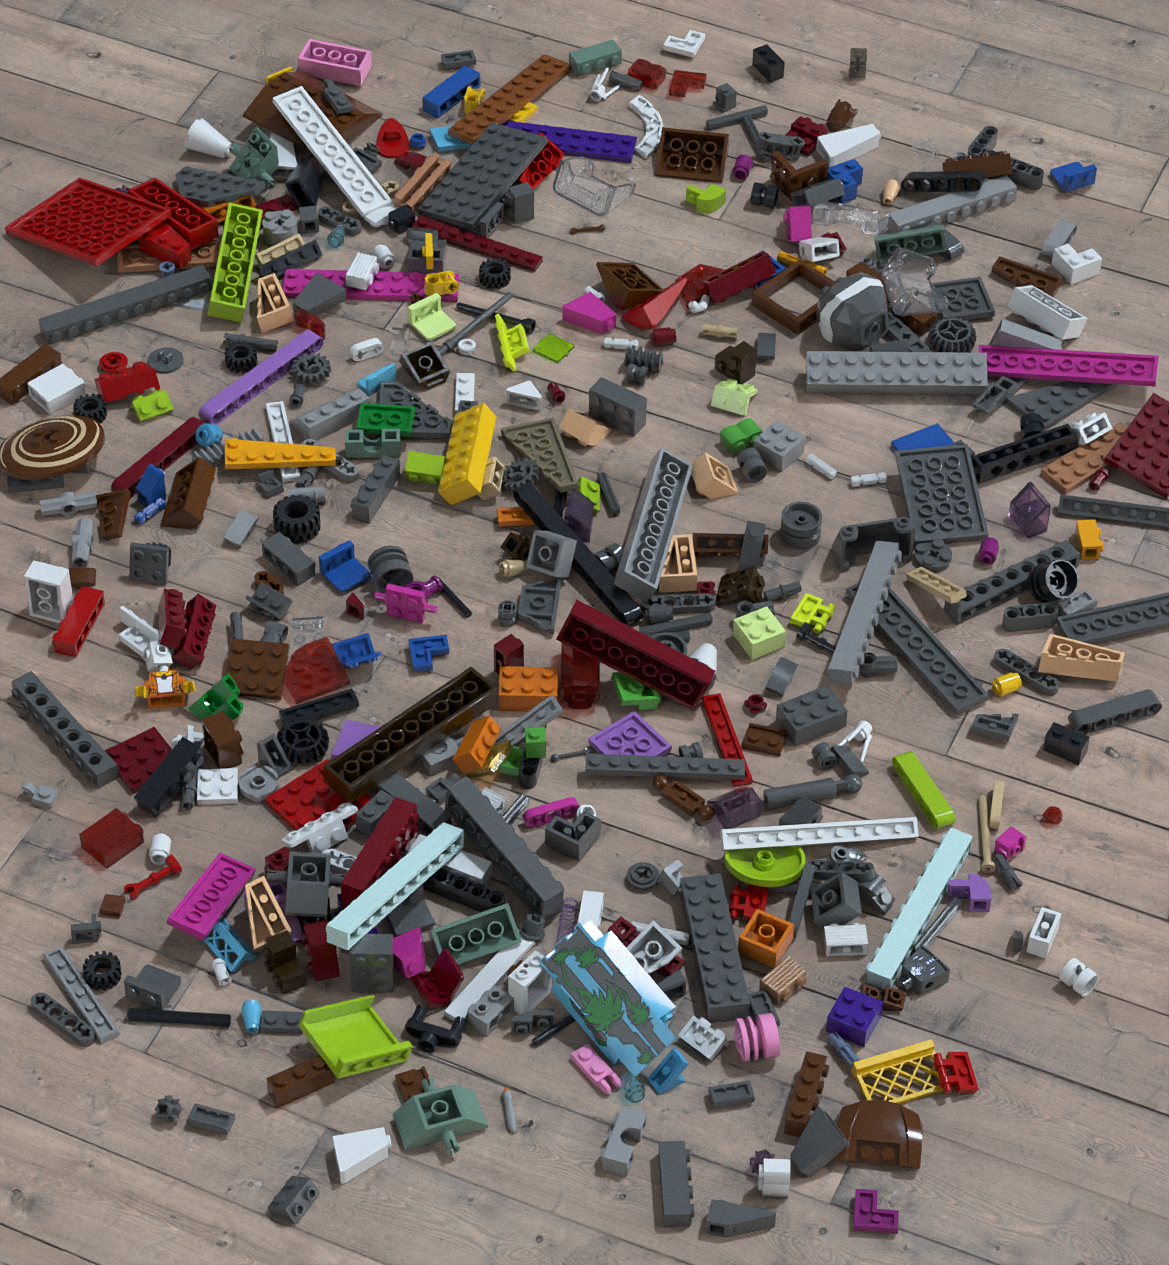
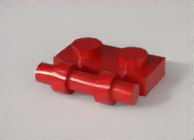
M735 884L730 892L731 904L728 906L731 921H736L737 916L743 914V921L749 922L757 909L765 912L768 887L748 884L747 890H741V885ZM741 900H746L745 905L739 904V902Z
M948 1052L946 1059H942L941 1053L933 1055L935 1061L933 1065L935 1070L938 1071V1082L940 1087L943 1088L944 1094L952 1093L951 1086H955L956 1093L977 1092L979 1088L968 1052ZM946 1069L950 1070L951 1076L947 1075Z

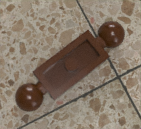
M657 775L653 778V787L657 790H662L661 796L691 816L698 812L702 820L708 821L713 818L714 809L710 805H705L704 798L675 779L669 784L667 777L664 775Z

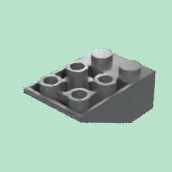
M412 239L408 253V272H444L447 240L432 241L434 268L427 270L426 257L422 256V246H425V240Z

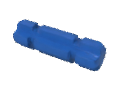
M162 498L154 501L155 504L151 503L141 512L134 515L135 522L142 524L158 513V510L164 509L166 502Z

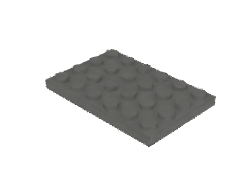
M968 444L895 451V459L908 518L915 527L914 546L922 542H931L937 538L947 543L980 540L988 537L989 534Z

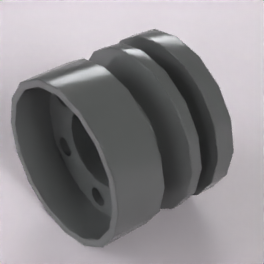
M393 545L384 546L375 550L370 555L368 567L373 577L375 588L379 593L386 594L388 583L404 587L414 581L409 561L402 548Z

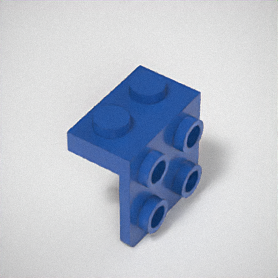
M1073 162L1051 169L1050 175L1064 192H1069L1095 184L1097 167L1094 164L1083 167L1080 162Z
M350 540L319 556L320 573L341 593L371 578V573L355 558L354 544Z
M369 633L331 644L337 666H344V669L360 666L359 662L370 663L377 661V657L382 655L381 651H374Z

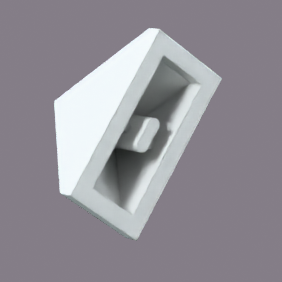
M529 380L507 388L506 404L541 411L542 396Z

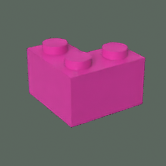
M810 206L787 208L785 213H783V222L786 223V227H789L786 229V238L789 239V243L811 239Z

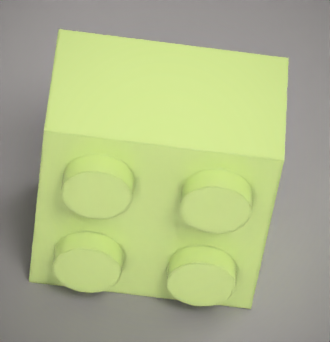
M768 607L738 617L733 622V636L751 660L785 647L786 631Z

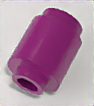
M739 155L733 167L735 178L743 180L748 177L753 164L751 157L747 155Z
M987 537L981 542L977 556L981 563L991 565L996 561L999 551L998 541L995 538Z

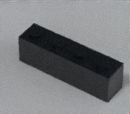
M182 737L133 797L137 805L157 818L166 809L170 800L179 793L183 784L191 778L195 769L203 763L206 756L201 747Z

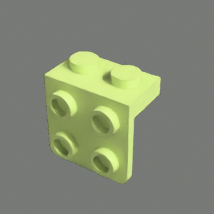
M438 293L408 306V323L427 341H431L456 328V323L441 310V296Z
M728 378L715 385L710 406L746 415L750 397L757 394L758 389L754 388V385L748 383L738 384L737 380Z

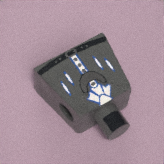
M922 945L903 963L901 970L902 979L898 981V985L904 992L913 988L918 994L923 995L948 983L950 969Z

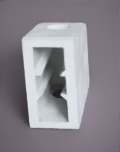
M816 237L799 242L801 259L815 262L840 256L838 239Z

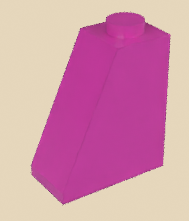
M588 292L562 306V319L569 323L600 334H604L616 327V313L592 292Z
M417 927L394 937V968L406 978L426 971L425 944L421 929Z

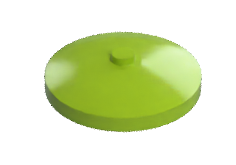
M800 846L725 850L724 852L725 866L732 875L743 882L760 887H779L790 884L802 875L805 867L806 858Z

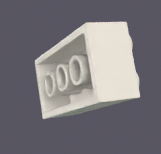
M1033 285L1015 287L1007 304V307L1012 309L1014 314L1024 316L1027 322L1037 324L1042 331L1050 332L1053 334V337L1062 341L1064 339L1080 337L1088 319Z

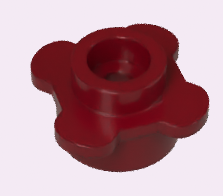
M699 581L697 583V594H711L713 596L716 594L714 582Z
M753 694L749 696L748 700L744 701V706L748 707L751 713L756 714L761 709H766L767 703L764 702L761 695Z

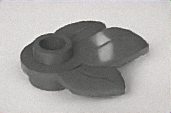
M835 846L830 851V859L832 861L862 862L867 858L865 853L857 848L846 849L843 846Z

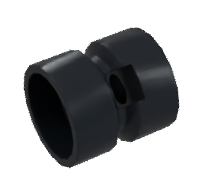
M755 182L751 192L750 203L759 206L764 204L765 207L775 208L779 187L773 185L765 187V184Z
M1037 413L1026 414L1020 419L1022 439L1045 431L1043 418Z

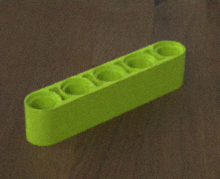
M909 751L892 757V764L896 773L933 828L939 829L955 823L956 818L952 808L914 752Z

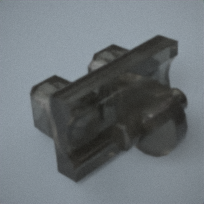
M850 48L849 78H866L867 48Z

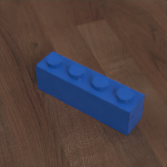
M466 65L457 70L456 73L422 98L423 111L436 118H440L464 99L468 86L472 89H478L481 86L480 73Z

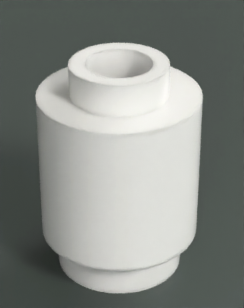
M377 245L373 249V256L377 257V263L381 268L388 269L394 265L395 257L387 246Z
M157 834L151 838L149 857L154 864L161 865L166 863V857L170 854L171 839L165 834Z

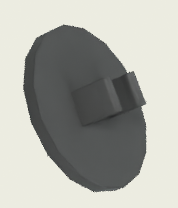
M164 347L153 351L149 355L148 365L153 367L158 373H171L180 369L184 358L177 349Z

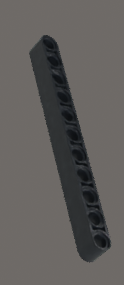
M529 482L513 490V497L517 504L541 531H550L577 540L571 566L618 621L628 626L643 618L642 611L637 603L625 590L614 585L615 578L532 483Z

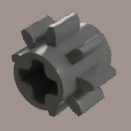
M168 1095L163 1099L157 1100L158 1104L155 1110L158 1119L165 1118V1123H169L173 1119L180 1118L179 1114L183 1110L179 1103L180 1099H173L172 1095Z

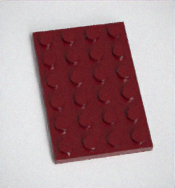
M1153 393L1106 455L1104 462L1166 499L1169 496V401Z

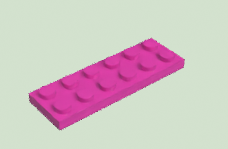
M219 853L170 914L166 924L204 941L245 888V885L253 878L256 869Z

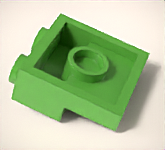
M620 672L612 673L611 679L621 706L636 705L638 710L657 709L658 704L661 702L659 692Z

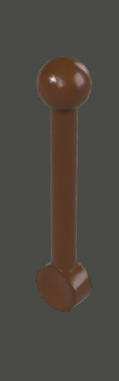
M604 224L596 227L571 228L570 234L574 235L577 232L592 230L604 231L606 227Z

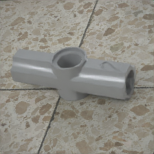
M64 492L59 498L40 500L41 514L46 516L62 513L64 516H73L78 510L97 508L96 494L92 492L75 495L73 492Z
M82 517L77 521L76 533L72 537L73 553L71 562L76 568L88 566L90 551L93 550L92 534L94 523L88 517Z

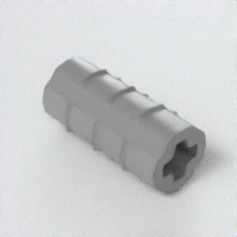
M305 486L287 489L288 497H291V495H303V497L308 496L310 499H314L316 503L326 502L324 486Z

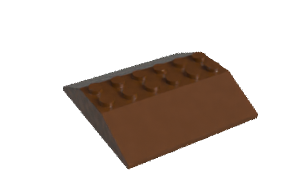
M284 72L263 87L243 113L244 118L311 152L274 105L273 97L302 86L346 143L383 115V113L347 94L345 96L354 106L353 111L337 114L324 97V83L304 72Z

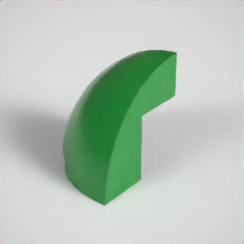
M228 673L188 709L200 719L223 711L227 718L230 717L231 720H234L240 716L243 710V703L238 700L240 690Z

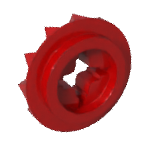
M109 352L100 358L99 364L101 370L106 371V373H114L118 368H127L128 358L120 352Z

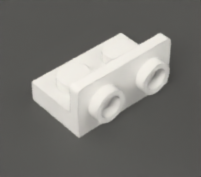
M693 1015L678 1036L712 1061L724 1045L726 1047L730 1045L726 1040L727 1035L718 1028L716 1031L711 1029V1023L703 1017L698 1019Z

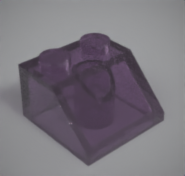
M1029 482L1010 502L1008 515L1017 524L1019 530L1027 538H1031L1047 532L1051 505L1035 485Z

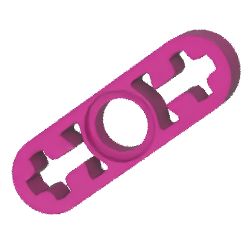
M569 797L528 809L523 813L522 818L528 828H534L550 823L555 816L562 819L574 816L580 806L574 797Z

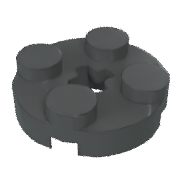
M937 538L931 542L917 544L914 560L918 567L930 569L934 573L941 572L949 567L952 560V551L949 546L944 544L942 539Z

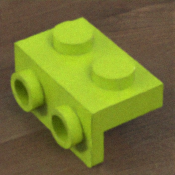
M166 389L152 391L146 397H143V395L133 399L130 405L131 410L134 409L140 423L174 410Z
M581 476L577 480L579 489L570 491L571 513L575 514L581 508L596 515L600 511V484Z

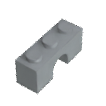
M622 1106L620 1113L615 1114L613 1120L614 1129L613 1131L609 1130L606 1139L608 1144L606 1148H602L600 1153L603 1170L624 1176L628 1175L634 1159V1146L623 1142L626 1140L641 1141L647 1125V1112Z

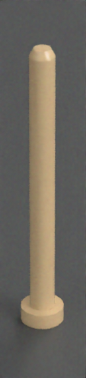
M980 795L978 800L984 860L981 864V871L990 874L995 871V863L991 858L987 800L984 795Z

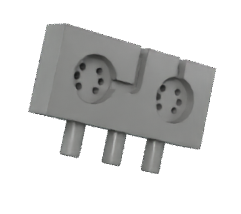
M449 736L418 757L431 776L456 765L452 759L464 737L453 740Z

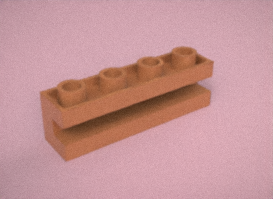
M436 152L428 156L422 167H418L415 170L414 176L411 179H407L404 187L395 193L394 205L397 207L406 205L415 213L417 208L449 173L451 162L447 159L443 162L440 161V155Z

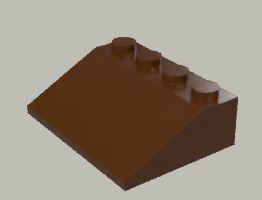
M662 127L655 175L723 182L728 156L729 134Z

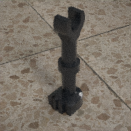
M804 622L798 630L796 638L800 641L806 639L816 644L817 648L825 649L834 654L836 646L828 643L827 639L823 637L819 638L811 634V625Z

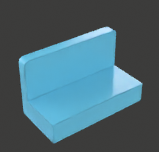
M392 363L387 367L380 368L358 381L357 387L367 396H371L380 390L381 382L396 381V365Z

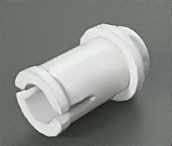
M587 286L584 289L586 293L592 292L604 303L605 297L603 293H598L591 286Z
M218 958L212 961L211 971L215 972L219 985L226 986L232 979L226 969L227 963L223 959Z

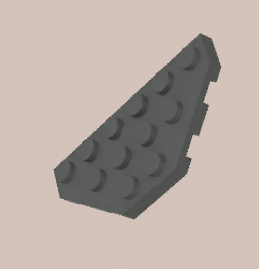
M189 166L183 167L181 171L175 174L180 194L195 205L205 207L216 206L215 202H222L224 200L225 203L237 201L239 197L246 195L254 197L266 188L264 181L217 173L216 171H206Z

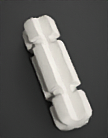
M608 337L604 339V348L614 347V349L627 350V348L631 349L632 345H635V350H638V340L631 339L629 341V339L620 338L612 340V338Z
M809 454L806 457V463L810 466L813 465V468L829 479L836 477L837 471L821 459H817L814 454Z
M879 472L878 475L872 473L861 475V477L858 475L851 477L852 487H858L860 484L865 486L877 484V482L879 484L887 482L885 472Z

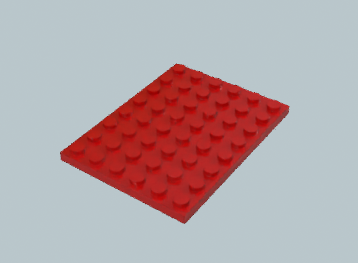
M79 177L4 228L9 235L97 267L121 249L126 248L131 242L139 239L147 231L164 222L172 214L169 208Z

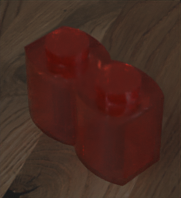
M637 59L628 69L630 77L643 80V85L649 89H657L666 79V69L658 64H651L644 59Z

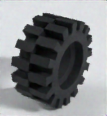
M492 258V261L487 259V262L483 261L479 268L480 283L482 282L483 286L486 285V288L491 286L492 289H495V287L501 289V286L503 288L506 287V284L508 285L511 280L510 264H506L505 260L501 262L500 258L498 260Z
M237 341L235 345L231 343L229 347H226L224 352L225 365L227 369L230 368L231 372L234 370L235 373L241 371L242 374L245 370L249 372L250 369L257 366V352L253 344L250 345L249 342L244 344V341L238 344Z
M85 394V397L81 395L79 396L80 399L77 398L73 404L74 415L89 417L100 423L103 422V419H106V401H104L103 397L100 398V395L95 397V394H91V396Z
M97 951L95 956L90 954L89 959L86 958L84 960V979L90 988L95 986V990L99 991V988L102 987V991H105L106 987L112 989V984L116 986L118 980H121L120 960H118L116 955L113 956L112 952L106 955V951H102V954H99V951ZM99 968L110 969V971L104 974L95 973Z

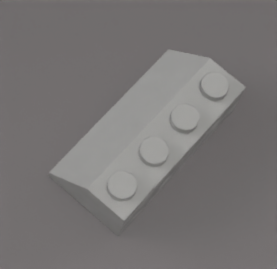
M360 388L351 390L290 420V424L306 440L314 439L317 441L357 421L361 403H370V398Z

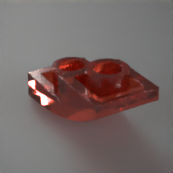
M298 308L295 312L296 326L311 330L325 340L326 329L324 322L315 315Z

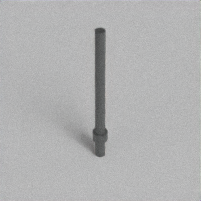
M510 292L505 294L454 337L448 338L443 342V346L438 349L440 355L442 356L446 351H451L456 343L512 299L513 295Z

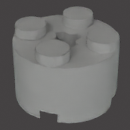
M291 210L269 211L265 213L262 221L265 244L274 246L298 234L297 219Z

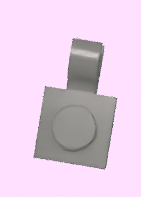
M24 782L21 787L24 790L22 796L32 798L33 804L50 809L59 795V789L42 784L36 788L32 783Z

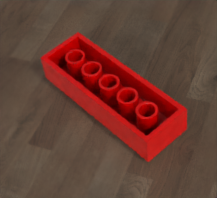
M156 177L128 189L129 195L169 208L172 215L166 218L165 221L190 244L191 250L219 237L216 218Z

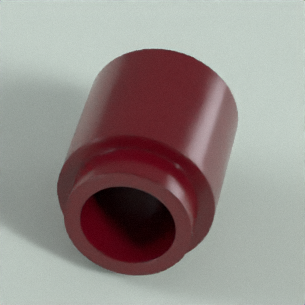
M670 327L653 329V333H650L651 344L654 343L655 347L672 345V343L677 341L676 331Z

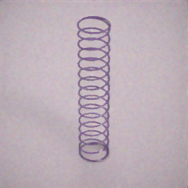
M577 900L574 901V902H576V905L567 906V907H571V908H572V907H576L577 904H578ZM560 923V924H559V928H558V933L560 934V931H559L560 927H564V926H568V925H563V926H562L561 923ZM557 933V941H556V944H557L558 940H561V939H562V938H559L560 935H558V933Z

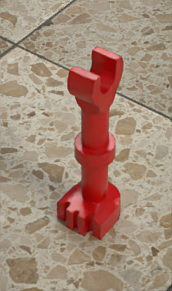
M173 855L166 857L165 862L167 866L156 873L152 872L148 878L139 883H130L124 886L126 894L133 891L129 894L131 901L137 899L143 889L152 884L156 885L160 882V879L170 873L177 875L182 872L179 862Z

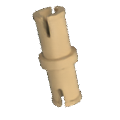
M703 324L702 335H712L718 338H738L739 333L737 331H739V327L723 326V324L718 326Z

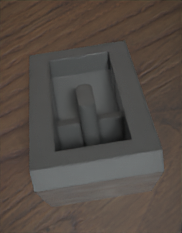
M274 733L257 743L259 763L272 768L278 777L293 768Z

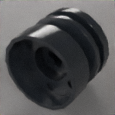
M1064 559L1038 564L1032 568L1028 576V587L1032 596L1043 603L1069 598L1078 589V572L1069 561Z

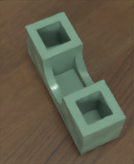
M382 429V435L375 440L367 439L363 434V430H345L346 458H381L382 455L401 457L400 429Z

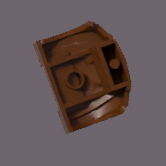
M863 1100L842 1107L836 1116V1125L850 1145L835 1156L833 1160L920 1168L923 1125L917 1113L901 1104L885 1100Z

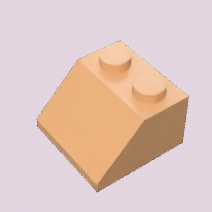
M569 408L559 426L564 431V435L572 439L573 437L577 438V442L585 447L587 445L596 446L612 431L611 428L589 415Z
M705 452L692 463L691 477L695 481V489L700 495H705L708 498H717L738 493L730 468Z

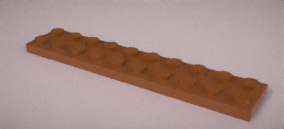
M543 54L450 127L448 135L473 145L492 122L500 125L505 123L527 103L531 102L569 72L571 64Z

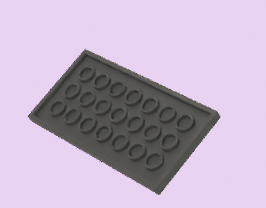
M492 122L417 208L419 214L474 230L479 224L480 219L500 200L509 187L548 143L547 137Z

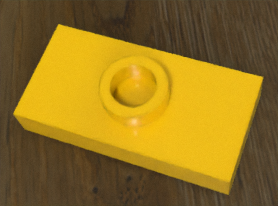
M425 233V246H422V256L426 257L427 270L434 268L431 233Z

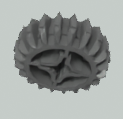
M947 316L946 319L940 318L939 321L935 320V323L930 327L928 335L932 349H936L937 352L970 353V350L975 346L977 338L973 324H969L968 320L963 321L962 317L957 319L955 316L953 318Z

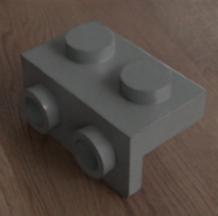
M291 1176L267 1208L271 1214L287 1215L292 1224H297L318 1197L319 1191L310 1178Z

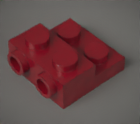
M800 116L791 124V130L785 135L802 138L805 144L801 148L800 153L810 156L817 149V137L827 135L828 129L824 124L814 123L809 117L804 118Z

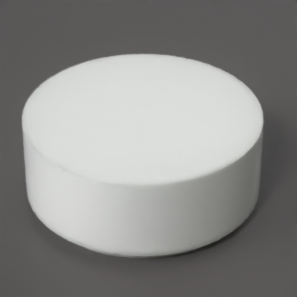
M471 339L461 340L458 343L459 353L466 356L474 354L476 343Z

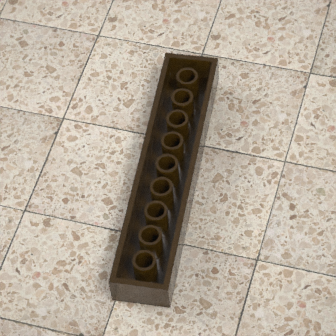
M469 667L324 764L323 781L351 804L495 706L498 701V688L473 667Z

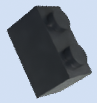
M767 44L753 49L752 65L770 83L784 78L785 62Z
M1053 722L1045 735L1043 750L1080 765L1087 754L1090 737Z

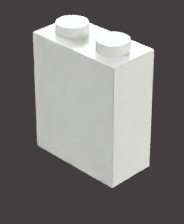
M64 364L28 382L29 396L50 415L75 402L77 398L80 399L79 396H85L86 385L84 380L77 377L73 370L67 368Z

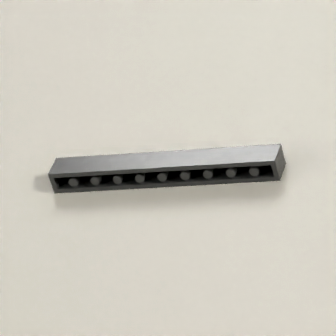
M201 265L40 318V332L47 344L50 345L212 290L211 277L204 266Z

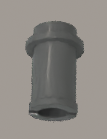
M301 384L295 385L293 394L289 398L291 405L295 407L302 405L304 401L303 396L306 391L305 386Z

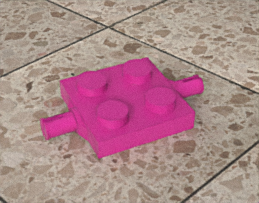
M388 583L386 594L377 591L374 594V599L385 602L387 615L423 623L425 611L436 614L438 606L427 604L424 592Z

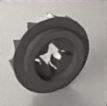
M640 862L628 869L627 878L629 885H634L635 889L639 887L644 891L645 888L649 887L652 889L653 885L658 884L660 874L654 865ZM647 873V878L640 880V876L642 877Z

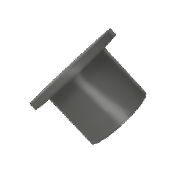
M528 914L525 924L519 928L521 936L533 941L542 940L545 937L543 930L544 918L538 914Z

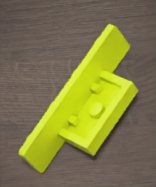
M496 314V322L494 324L499 332L497 337L502 344L500 350L504 355L503 362L507 368L510 367L515 372L517 370L514 359L530 352L525 330L522 324L507 330L506 323L499 314Z

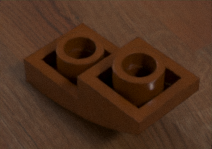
M68 568L71 587L76 586L80 590L82 586L91 587L96 585L95 568Z
M866 984L863 985L861 993L883 1001L882 1010H903L906 992L886 986L885 990H881Z

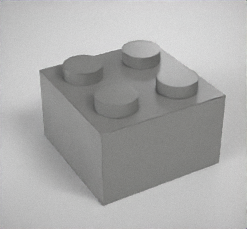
M775 421L754 439L753 448L758 450L765 463L782 472L804 453L805 437L782 423Z
M534 531L526 567L554 577H569L577 540L550 531Z

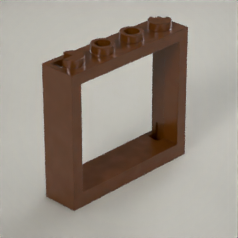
M801 259L791 264L784 271L779 272L778 275L752 292V305L796 335H800L818 322L816 314L818 303L799 316H796L768 297L798 276L806 279L821 290L826 286L831 287L835 283V281Z

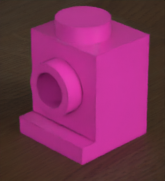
M1010 826L996 839L994 853L1003 854L1006 860L1016 856L1020 850H1025L1027 836Z

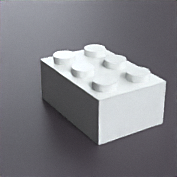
M33 560L24 575L30 616L60 623L62 619L64 620L68 607L73 604L69 569Z

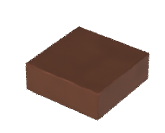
M105 894L100 914L121 917L126 902L125 896Z

